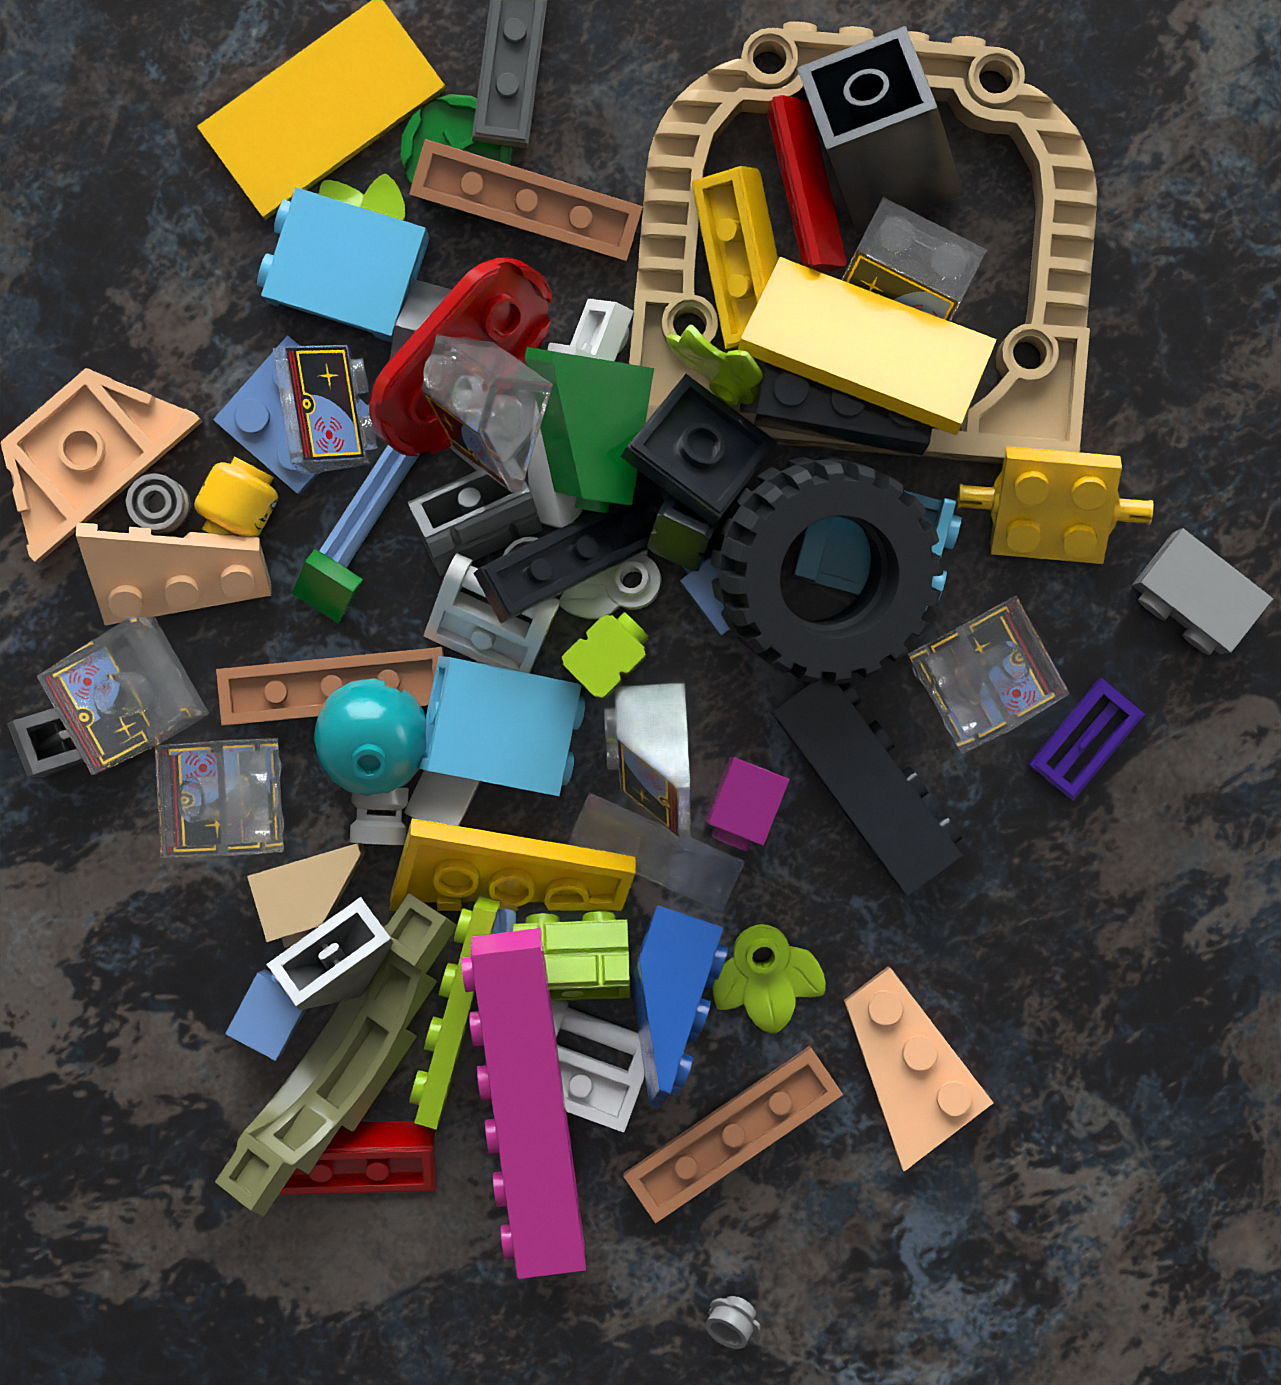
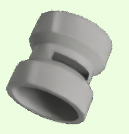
M156 473L143 475L134 481L128 490L126 498L127 511L132 520L142 528L151 529L153 533L163 535L174 533L182 528L190 517L192 506L189 494L183 486L165 475Z
M400 787L389 793L369 796L352 793V804L357 808V818L350 825V842L404 845L407 827L402 823V810L408 805L409 788ZM367 809L392 810V815L367 814Z

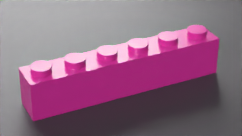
M541 928L473 936L471 956L461 958L465 992L476 991L479 1011L469 1012L473 1047L484 1046L486 1065L477 1066L481 1101L492 1100L494 1119L485 1120V1130L489 1154H500L502 1171L493 1173V1186L496 1206H507L510 1224L500 1226L504 1259L515 1258L518 1279L585 1271V1243Z

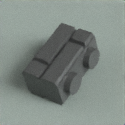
M512 456L495 463L508 488L485 470L480 469L407 502L422 542L439 576L446 574L456 553L475 561L511 545L516 540L543 530L533 496Z

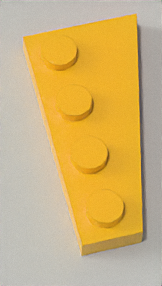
M412 818L390 895L389 911H397L408 893L422 902H437V911H461L462 902H476L479 896L501 901L499 909L509 908L513 911H518V907L529 902H544L549 911H622L636 873V857Z

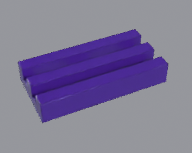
M1099 678L1027 765L1042 775L1052 786L1060 790L1070 801H1074L1145 714L1105 680ZM1102 695H1104L1110 701L1052 769L1046 764ZM1118 709L1122 710L1126 714L1125 718L1072 782L1069 783L1065 780L1063 776Z

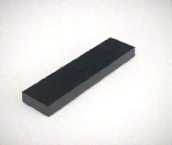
M654 482L634 492L632 505L611 503L609 504L608 513L594 511L476 570L473 574L499 622L502 624L649 550L647 544L653 531L656 516L669 493Z

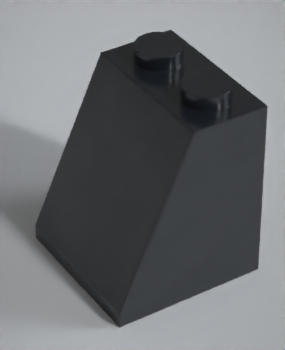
M906 26L797 67L857 235L964 195L937 104Z

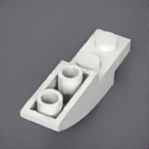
M588 299L570 346L549 343L547 350L615 361L617 354L624 348L628 340V325L634 311L617 302ZM533 399L528 432L527 468L529 490L533 496L541 524L560 529L574 522L583 509L574 507L576 497L554 492Z

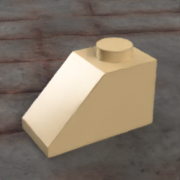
M356 843L247 876L266 942L281 938L284 948L293 946L314 931V928L321 926L330 919L366 853L362 843Z

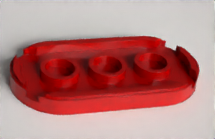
M501 257L490 259L477 265L458 282L387 363L374 383L369 402V414L372 426L381 440L402 455L419 457L416 453L422 454L429 451L431 454H435L452 445L424 393L469 427L526 363V347L538 349L548 333L551 318L547 316L548 302L552 304V295L547 281L538 271L520 260Z

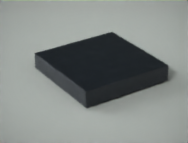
M685 374L628 444L620 457L714 527L778 442L688 374Z

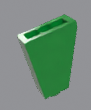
M526 347L525 362L554 492L576 497L574 507L589 511L608 513L610 503L632 505L638 470L620 456L645 425L654 368Z

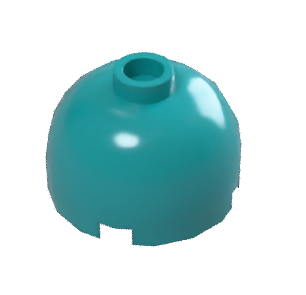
M367 679L352 681L332 692L325 701V706L317 718L314 741L320 766L332 782L348 792L365 796L389 793L408 784L420 769L419 765L422 757H424L427 746L426 715L414 695L405 689L401 693L395 688L387 687L386 681Z

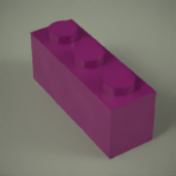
M729 757L704 819L708 824L714 826L711 835L719 841L744 851L748 850L751 841L764 846L790 779L736 757Z

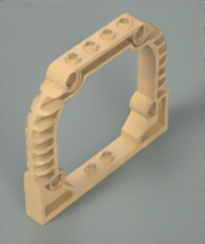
M787 22L783 24V29H761L753 33L745 42L741 59L723 63L697 79L677 97L662 118L653 137L646 169L629 364L654 368L646 422L685 374H688L712 392L709 387L710 380L695 372L677 358L666 340L670 333L676 334L673 327L675 320L687 313L695 314L703 320L706 329L702 336L712 345L714 344L718 329V317L713 305L704 297L694 295V270L699 217L691 181L703 178L712 145L739 113L765 114L773 97L778 95L800 99L805 93V89L797 67L873 39L875 37L872 30L864 27L850 26L840 28L839 33L817 32L816 25L806 22ZM908 31L935 101L948 102L955 117L971 129L985 133L1009 135L1015 142L1032 173L1036 213L1026 322L1013 329L998 346L995 358L997 370L1002 377L1000 382L985 398L968 409L962 422L961 431L958 432L957 436L943 430L932 429L930 445L923 455L757 427L778 442L776 445L1003 464L1006 446L1080 453L1090 328H1087L1097 211L1096 179L1086 145L1076 126L1053 103L1051 98L1034 86L1024 84V66L1019 57L1010 50L985 46L986 41L978 37L959 36L952 38L951 43L929 41V35L925 33ZM762 52H773L781 57L784 67L775 74H766L756 68L753 60ZM985 71L1000 73L1007 82V90L997 94L988 92L982 87L979 75ZM1027 342L1038 349L1041 359L1039 367L1036 369H1025L1016 363L1013 349L1017 343ZM740 403L737 405L728 404L754 424L756 414L740 412Z

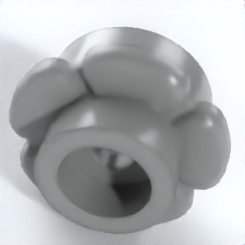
M729 1296L726 1299L718 1298L711 1302V1308L708 1312L709 1318L706 1321L705 1327L711 1337L717 1342L729 1348L741 1349L746 1346L750 1337H757L760 1332V1324L758 1321L753 1320L756 1316V1311L750 1303L736 1296Z

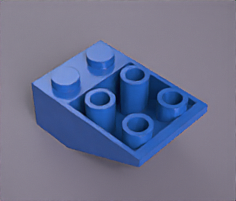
M658 905L648 924L630 981L649 1105L661 1108L669 1095L677 1097L680 1089L683 1090L693 1061V1056L684 1053L687 1041L695 1043L697 1035L702 1032L711 1001L701 998L704 987L712 989L715 979L718 980L728 947L718 944L724 927Z

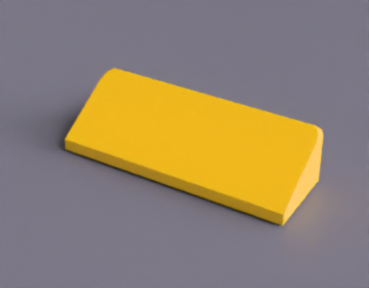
M739 166L691 181L725 349L739 347L743 332L778 262L761 173L757 168Z

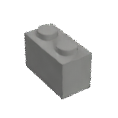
M1184 528L1170 535L1132 584L1135 589L1142 593L1138 601L1144 608L1164 621L1169 615L1187 628L1183 633V637L1207 655H1211L1214 650L1219 654L1231 653L1273 600L1271 596Z

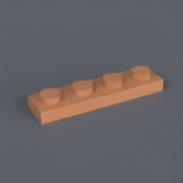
M424 139L409 191L410 195L625 261H627L643 206L427 139Z
M443 647L216 669L221 726L318 717L320 711L325 706V701L332 692L352 681L367 679L386 681L387 687L395 688L401 693L405 689L414 695L420 706H428L438 656H444Z
M808 1046L624 1172L623 1177L656 1224L840 1098L843 1093L811 1046Z

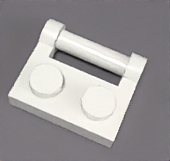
M456 553L444 577L423 636L480 663L531 674L561 600L553 597L523 612V615L533 619L531 624L517 617L501 624L491 605L460 592L461 588L464 587L486 597L473 574L478 570L471 566L473 560Z
M551 1001L556 1037L559 1028L633 1055L627 1071L557 1045L566 1111L625 1132L645 1077L639 1034L569 1008V1001Z

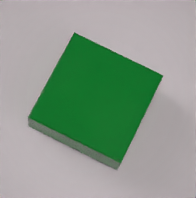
M314 549L304 562L291 594L339 624L349 611L363 579Z

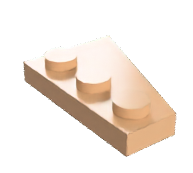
M77 523L76 538L105 625L271 596V580L260 540L257 537L190 532L184 538L153 536L149 528L129 527V533L97 531L98 524Z
M889 966L844 1000L897 1157L904 1172L992 1105L993 1101Z

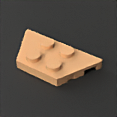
M85 368L0 442L6 467L11 472L14 484L12 491L17 510L22 515L29 545H26L29 556L34 562L40 563L76 532L77 523L89 521L203 421L194 412L177 407L148 393Z

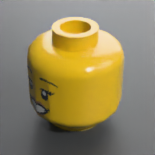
M236 457L233 458L231 464L226 462L215 464L194 502L197 513L207 519L202 529L210 534L258 537L278 501L276 490L270 486L274 478Z

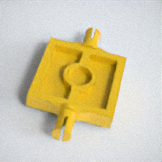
M1006 446L1002 471L995 480L993 487L959 484L957 495V508L991 510L993 527L990 549L993 555L1103 564L1108 537L1116 526L1117 521L1146 523L1150 525L1152 522L1151 517H1153V500L1142 501L1119 498L1118 486L1122 471L1120 456Z

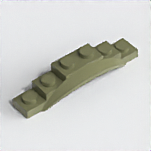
M408 893L390 922L383 927L394 943L361 997L341 1001L298 1066L262 1112L244 1130L237 1141L235 1153L215 1181V1183L256 1214L265 1216L296 1168L308 1174L311 1172L341 1126L354 1132L417 1037L406 1028L437 983V980L426 973L456 930L457 925L410 893Z

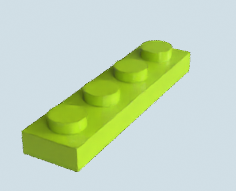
M479 896L473 911L462 909L454 936V942L463 944L458 965L447 963L439 991V996L449 998L443 1019L433 1016L424 1046L425 1050L434 1052L429 1072L418 1070L409 1103L419 1105L415 1124L437 1129L443 1115L467 1028L469 1012H471L476 991L465 992L461 958L471 956L473 936L493 933L501 901Z

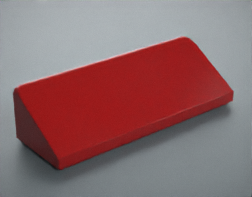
M785 95L774 96L770 102L767 116L802 265L821 273L841 269L846 266L847 260L811 106L802 99Z
M415 1121L360 1122L354 1132L341 1126L311 1172L308 1174L296 1168L279 1195L436 1191L435 1129L415 1124Z

